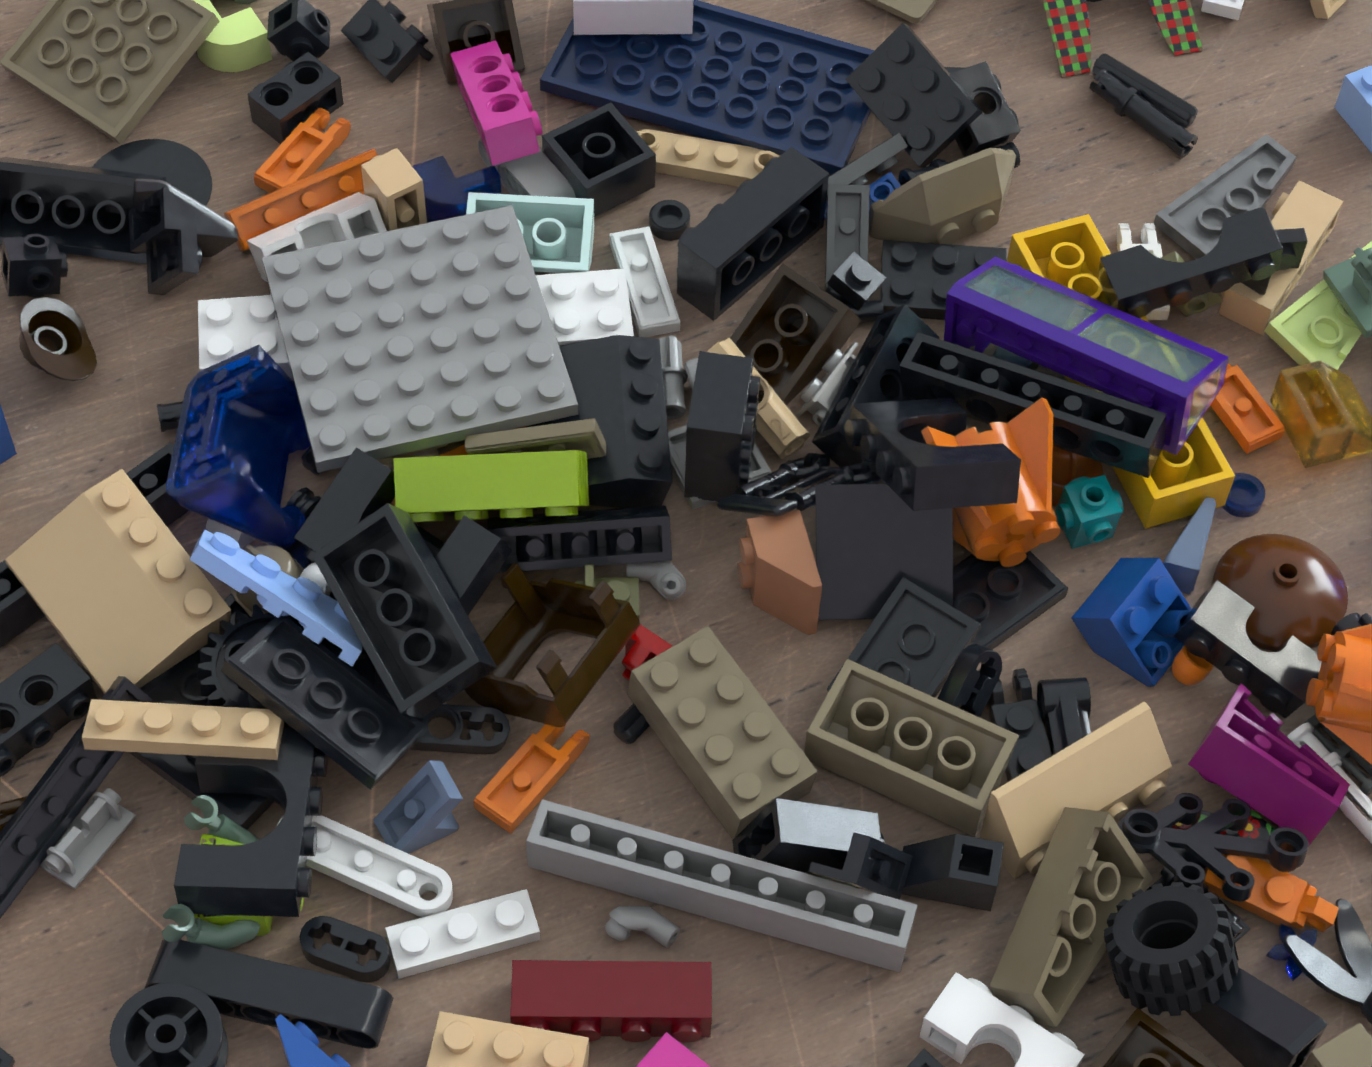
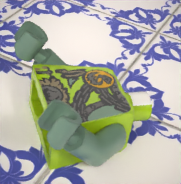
M201 795L191 801L194 807L199 808L203 812L204 818L193 812L188 813L184 817L185 825L191 830H201L204 827L209 829V834L201 835L200 845H244L259 840L250 831L224 814L217 816L218 806L210 796ZM302 897V900H301L300 911L302 910L303 903H304V898H303V897ZM175 904L162 916L165 919L175 921L178 926L169 924L162 931V936L168 942H176L186 935L189 942L228 951L253 940L256 936L268 934L271 930L273 916L193 914L187 906Z

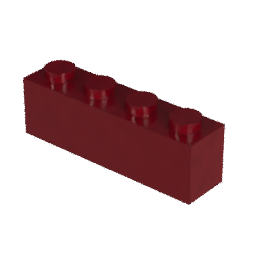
M512 960L511 1024L589 1037V1042L596 1041L601 1036H616L629 1042H644L651 1037H663L666 1032L678 1042H695L700 1040L701 1037H711L712 962Z

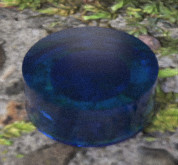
M1235 473L1226 504L1222 508L1236 517L1245 518L1255 515L1261 509L1266 493L1262 482L1253 475Z

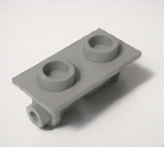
M856 341L846 351L842 352L837 348L821 367L827 373L821 381L815 377L801 393L800 398L805 402L795 416L799 418L808 410L813 414V421L818 426L821 425L856 359L852 354L858 346Z
M106 788L103 793L97 792L74 819L56 845L47 850L48 856L39 867L75 890L133 822L136 815L119 805L122 799L112 789Z

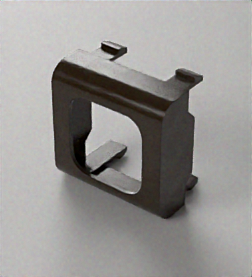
M513 563L500 580L503 588L508 589L515 602L483 641L498 668L466 688L465 691L476 703L483 707H492L505 714L555 727H564L638 629L640 621L628 601L614 598L612 595L614 591L606 582L601 581L597 588L553 578L547 584L530 581L529 583L519 565ZM558 632H569L596 639L569 676L561 665L562 660L553 650H548L537 664L536 669L550 689L553 697L539 694L527 684L514 681V678L540 644L549 636Z

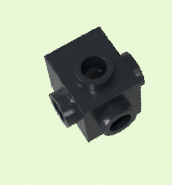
M287 0L269 12L267 39L281 55L287 56L292 61L297 60L307 52L315 58H319L329 49L330 21L323 11L315 9L306 0Z
M30 234L26 237L2 238L1 275L8 296L37 298L44 295L60 294L61 277H67L68 263L66 253L59 252L54 236Z

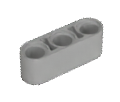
M482 140L478 141V150L484 164L511 195L576 198L568 180L540 148L538 153L492 166Z

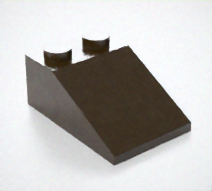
M782 263L730 339L745 357L753 358L755 369L787 406L822 371L821 367L837 348L841 350L861 320L848 306ZM759 390L757 401L760 403L764 397L763 390Z

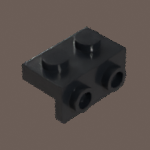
M368 0L340 30L372 65L392 83L419 54L427 61L434 57L425 46L429 39L413 24L407 28L403 23L407 18L406 15L391 1L383 5L378 0Z

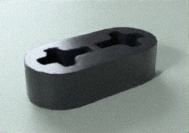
M979 644L968 645L958 656L938 699L955 707H958L960 704L961 710L980 718L1002 672L1000 655L996 651ZM981 663V668L977 671V666Z
M328 916L314 917L301 928L299 937L303 955L307 961L316 966L366 983L379 980L389 970L391 961L388 944L383 937L374 932ZM325 933H330L334 945L324 943L321 949H316L313 937L321 939ZM369 949H374L378 961L369 960L366 966L360 965L359 956L356 953L366 955Z

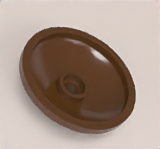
M1261 534L1241 540L1225 552L1214 572L1212 585L1218 580L1255 607L1246 621V633L1253 645L1263 649L1275 651L1292 635L1309 648H1314L1319 645L1324 633L1331 635L1332 629L1344 618L1347 610L1348 592L1339 568L1322 550L1296 537L1282 534ZM1281 574L1288 575L1291 579L1285 578Z

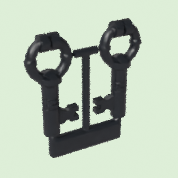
M808 453L805 457L788 460L786 463L781 464L778 470L738 487L735 494L719 500L717 506L719 509L779 517L795 508L803 511L814 506L815 485L807 489L803 488L832 475L835 476L816 485L869 484L878 482L881 478L864 461L843 468L831 467L828 455Z

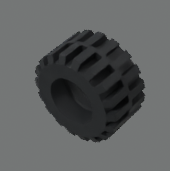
M1172 882L1171 886L1164 887L1162 883L1151 885L1152 889L1143 891L1140 889L1132 893V899H1123L1116 906L1118 912L1110 913L1107 919L1108 928L1104 929L1105 946L1114 978L1124 999L1130 998L1132 1006L1140 1010L1148 1007L1150 1014L1160 1015L1163 1011H1168L1170 1016H1180L1181 1011L1189 1009L1194 1013L1202 1010V1004L1206 1002L1214 1004L1220 999L1219 992H1228L1233 985L1231 977L1237 976L1239 969L1237 963L1239 959L1224 904H1219L1218 897L1212 892L1204 894L1203 887L1193 884L1186 888L1183 882Z

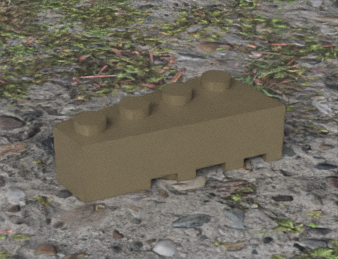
M1064 808L990 983V989L1000 1001L1008 1006L1016 1005L1023 1008L1033 1017L1036 1024L1057 1028L1107 950L1104 940V929L1108 928L1107 919L1110 913L1118 912L1116 906L1123 899H1132V893L1140 889L1145 891L1153 879L1109 812Z

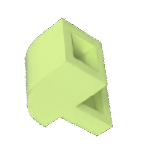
M193 0L213 12L220 21L197 49L198 58L206 66L222 72H240L272 60L270 41L267 39L268 31L251 7L221 18L210 0Z

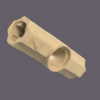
M730 338L717 342L707 351L710 353L745 357ZM753 366L752 376L760 377L759 390L764 391L763 400L758 404L756 429L777 455L783 459L793 455L802 448L811 435Z

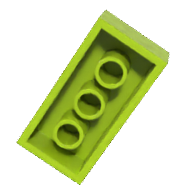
M567 450L393 458L395 507L408 512L413 522L444 521V512L454 511V520H461L463 516L471 520L489 519L488 510L500 509V518L533 517V508L544 507L545 516L578 515V506H589L587 452Z

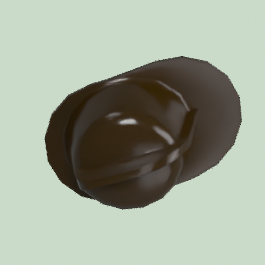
M43 297L33 299L23 307L20 314L21 333L19 344L24 358L32 366L44 370L46 374L69 381L83 380L94 373L97 365L96 354L80 316L71 306L58 299Z

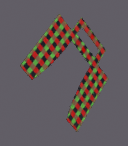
M1042 0L1061 77L1089 73L1091 69V40L1086 0ZM1147 0L1154 18L1174 56L1203 51L1190 0Z

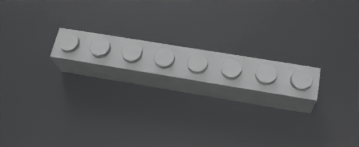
M543 799L540 802L526 840L528 867L899 973L901 971L913 928L917 904Z

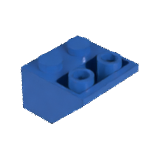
M1120 558L1071 619L1094 653L1147 687H1154L1172 665L1175 656L1184 646L1174 635L1192 608L1160 558Z

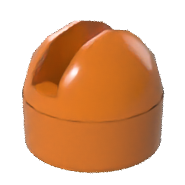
M1185 645L1177 653L1172 663L1173 676L1184 685L1198 684L1213 670L1212 664L1204 658L1190 653Z

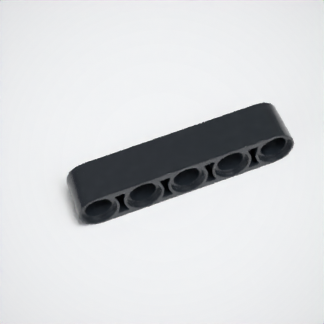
M162 940L145 988L169 982L187 984L205 993L214 1002L221 1015L277 1028L275 1019L282 1014L293 1025L298 1021L302 1022L318 1038L366 1049L378 1047L394 999L388 991L371 984L185 940H178L176 942Z

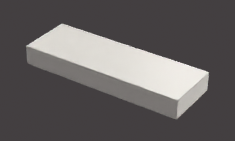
M650 226L610 233L609 243L617 269L626 270L630 310L638 336L646 338L680 331V319Z

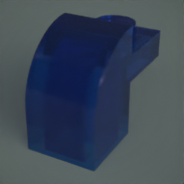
M443 155L412 166L423 179L427 223L466 215L468 192L502 194L501 176L495 166H490L458 178L453 174Z

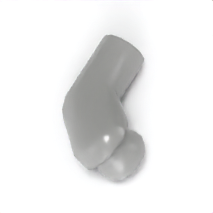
M670 561L627 564L626 577H639V581H649L666 599H677L685 592L686 580Z
M618 906L609 913L611 918L605 924L606 933L615 940L623 941L628 939L631 930L643 931L666 948H669L675 942L681 931L680 927L649 906Z

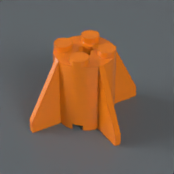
M1040 398L1008 423H989L992 430L979 434L976 427L966 429L956 436L929 426L921 431L926 444L956 447L1003 443L1021 459L1017 503L953 508V539L978 559L1000 561L1003 567H1012L1023 562L1027 557L1026 553L1041 543H1047L1056 539L1060 534L1057 517L1051 506L1053 412L1047 399Z
M1372 624L1344 631H1337L1334 635L1323 634L1317 653V658L1322 663L1318 679L1312 678L1309 682L1306 693V705L1315 707L1318 721L1372 765Z

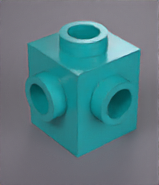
M1102 475L1091 479L1089 477H1079L1065 485L1059 503L1055 507V514L1060 528L1064 531L1071 548L1074 549L1113 538L1124 508L1119 492L1116 489H1112L1106 476Z

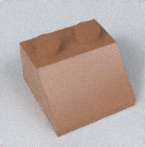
M790 511L779 517L760 516L747 519L746 536L739 538L742 562L737 563V570L741 588H749L754 606L807 635L816 634L822 583L801 511Z

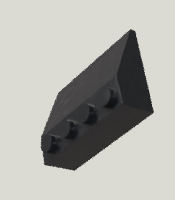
M614 335L559 346L578 402V415L526 427L595 418L606 441V456L587 459L589 505L616 508L661 506L673 481L660 340Z

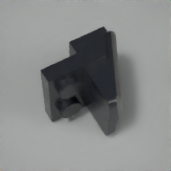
M135 180L133 209L129 211L130 252L146 253L148 294L165 295L199 273L202 257H212L238 241V230L231 221L163 180Z

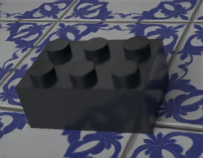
M699 351L686 430L684 497L686 498L698 497L702 500L718 502L729 495L735 494L738 487L749 483L751 451L754 450L756 437L757 400L760 386V377L752 376L753 358Z

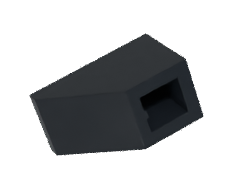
M953 834L903 846V852L913 856L902 894L991 911L998 886L1004 843Z

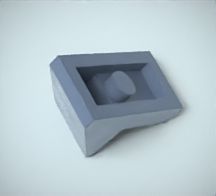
M429 760L373 821L386 844L409 854L459 829V825L451 811L463 800V797L443 761Z

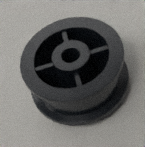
M169 982L147 987L134 994L123 1004L112 1023L110 1050L117 1067H225L228 1059V1039L220 1013L214 1002L205 993L187 984Z

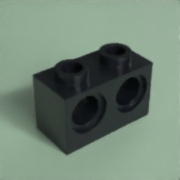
M309 52L297 60L288 63L284 69L264 83L257 85L253 91L247 94L252 122L280 144L300 122L304 123L318 108L320 109L321 107L331 114L344 104L340 76Z

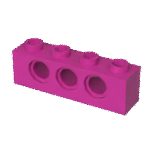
M496 40L450 53L459 90L492 166L540 152L536 137L543 134L537 111H533L528 92L523 89L519 73L514 70L510 54H502Z

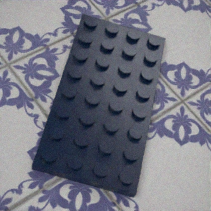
M694 0L692 34L574 35L573 17L540 78V90L599 108L611 102L623 115L708 140L754 147L764 151H771L778 155H782L792 147L831 175L848 164L871 112V109L845 79L875 50Z

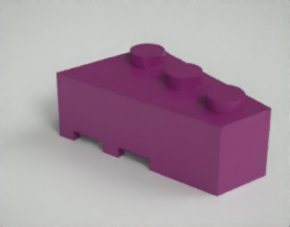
M1241 683L1213 721L1188 765L1197 770L1205 780L1218 784L1239 800L1247 803L1251 810L1258 811L1276 823L1280 828L1289 827L1300 831L1306 836L1310 845L1340 807L1350 784L1307 744L1302 745L1300 748L1297 747L1279 730L1284 723L1274 713L1266 718L1247 700L1251 692Z

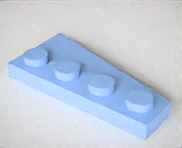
M204 529L190 557L192 562L239 593H247L249 589L256 592L257 600L263 606L262 608L277 618L291 615L305 628L302 632L303 635L317 644H320L326 638L342 649L338 658L350 666L354 665L362 652L363 646L338 601L323 594L322 589L313 581L304 577L296 579L281 571V567L269 557L264 555H256L255 557L240 549L237 541L230 536L220 532L213 534Z

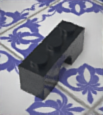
M1217 580L1197 600L1174 637L1182 642L1190 653L1204 658L1220 670L1228 681L1236 685L1242 683L1252 695L1260 700L1266 709L1278 713L1286 719L1306 702L1309 682L1312 678L1318 679L1322 661L1318 660L1315 651L1293 635L1274 652H1265L1255 647L1246 633V621L1255 607Z

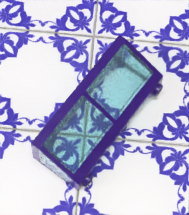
M998 257L992 258L956 281L947 292L944 341L968 349L975 346L974 351L983 353L987 346L992 343L1100 392L1166 413V432L1163 450L1177 455L1224 384L1228 356Z

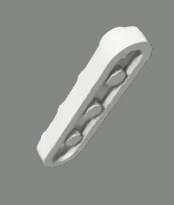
M313 816L311 827H317V850L315 856H307L306 866L420 917L444 912L450 907L453 900L452 882L449 875L443 869L325 816ZM427 891H433L437 894L432 900L421 898V895Z

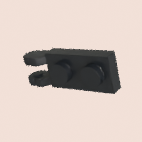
M1024 668L1015 669L1012 675V684L1018 702H1004V691L1000 679L988 700L991 723L1019 735L1005 770L1008 782L1053 756L1036 699L1032 698L1031 683Z

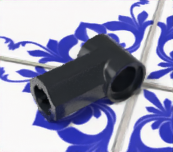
M1085 677L1039 680L1037 684V704L1042 721H1046L1052 755H1055L1091 733L1089 724L1091 712L1090 687Z

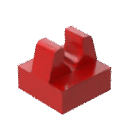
M640 624L625 645V657L622 660V665L627 669L622 673V676L630 680L633 669L671 648L672 645Z

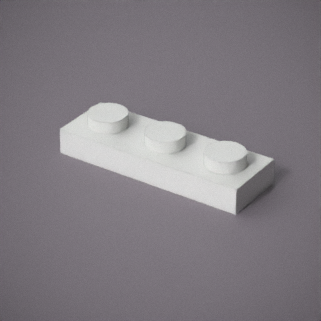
M527 889L385 927L398 979L540 940V930Z

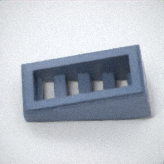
M1205 498L1163 561L1167 571L1183 593L1190 594L1191 591L1193 592L1217 503L1214 498Z

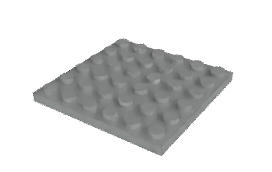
M513 205L262 257L318 473L342 468L356 447L377 460L465 440L466 435L511 430L578 415V402Z

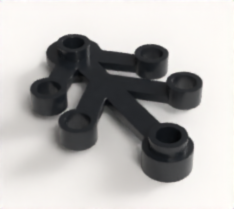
M1192 793L1177 795L1172 804L1156 813L1146 809L1131 810L1118 823L1119 828L1135 852L1152 855L1174 874L1173 882H1183L1186 888L1193 884L1203 887L1205 879L1204 869L1196 863L1187 862L1172 847L1186 849L1224 881L1222 885L1224 895L1238 902L1246 901L1250 898L1255 880L1250 872L1236 867L1222 854L1268 859L1275 869L1282 872H1291L1304 863L1309 847L1306 836L1300 831L1289 827L1275 829L1271 833L1269 840L1219 834L1226 829L1232 831L1245 829L1251 814L1249 805L1239 799H1229L1223 803L1220 810L1198 822L1203 802ZM1178 822L1184 825H1193L1186 830L1170 828Z

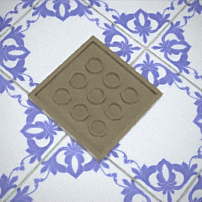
M49 0L3 56L0 64L6 71L121 145L220 21L213 12L193 0Z

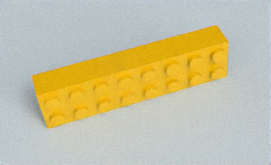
M1089 214L1012 234L1007 262L1019 265L1023 269L1109 305L1098 278L1100 257L1110 255L1111 253ZM1032 287L1028 295L1023 297L1025 303H1027L1036 288ZM1064 301L1074 309V312L1063 329L1071 331L1094 313ZM1146 316L1140 318L1149 322ZM1104 317L1099 318L1078 334L1080 337L1181 380L1161 342ZM1064 376L1066 380L1069 382L1096 390L1067 376ZM1193 399L1190 409L1189 420L1197 410V407ZM1203 417L1177 455L1162 449L1149 478L1112 466L1145 529L1194 515L1206 497L1215 499V502H1217L1215 508L1225 506L1235 478V474Z

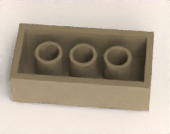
M709 626L697 631L631 671L627 695L640 713L644 715L648 724L732 839L749 825L775 798L798 801L810 793L818 771Z

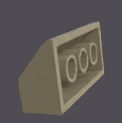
M847 659L807 730L804 754L810 762L975 837L986 815L991 792L1000 785L1019 735Z

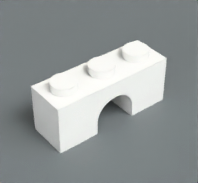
M358 192L249 239L247 243L261 278L268 282L262 257L377 234L387 230L375 199Z
M957 972L925 1015L919 1036L960 1064H962L974 1047L984 1043H993L1005 1048L1014 1060V1067H1080L1085 1055L1065 1035L1057 1032L1050 1033L1036 1024L1033 1017L1023 1008L1016 1005L1008 1006L994 997L985 984L974 978L966 979Z

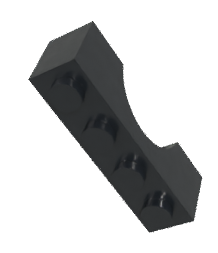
M1263 206L1223 219L1220 239L1217 245L1201 258L1188 262L1166 261L1151 254L1142 245H1138L1100 257L1098 279L1110 306L1141 318L1157 308L1167 305H1183L1193 297L1208 292L1221 293L1230 289L1234 284L1250 279H1265L1275 271H1279L1283 247Z

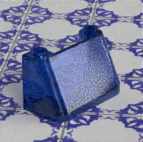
M256 345L202 370L187 385L166 483V492L179 506L269 545L279 547L294 543L296 541L295 535L305 522V515L296 506L280 507L288 456L295 451L307 449L311 445L294 381L260 345Z

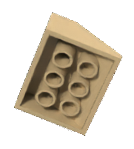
M123 469L83 492L5 559L8 567L104 694L118 676H125L138 688H141L205 646L209 633L219 634L221 620L230 623L231 609L199 567L190 560L189 554Z

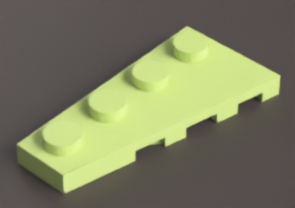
M1372 241L1362 249L1372 248ZM1324 279L1269 322L1264 330L1271 339L1324 389L1362 334Z

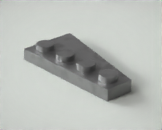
M1265 134L1156 213L1154 225L1195 259L1201 258L1217 245L1223 219L1265 206L1293 169L1296 156Z

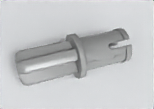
M669 335L659 338L667 419H678L686 413L684 383L687 382L688 377L686 371L683 370L681 342L677 340L676 336Z

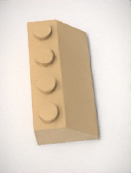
M1145 701L991 792L980 836L982 839L1004 843L1001 863L1013 879L1027 871L1031 874L1038 872L1065 807L1109 812L1118 824L1129 812V809L1140 802L1144 805L1151 804L1166 791L1167 787L1165 784L1172 765L1151 708Z

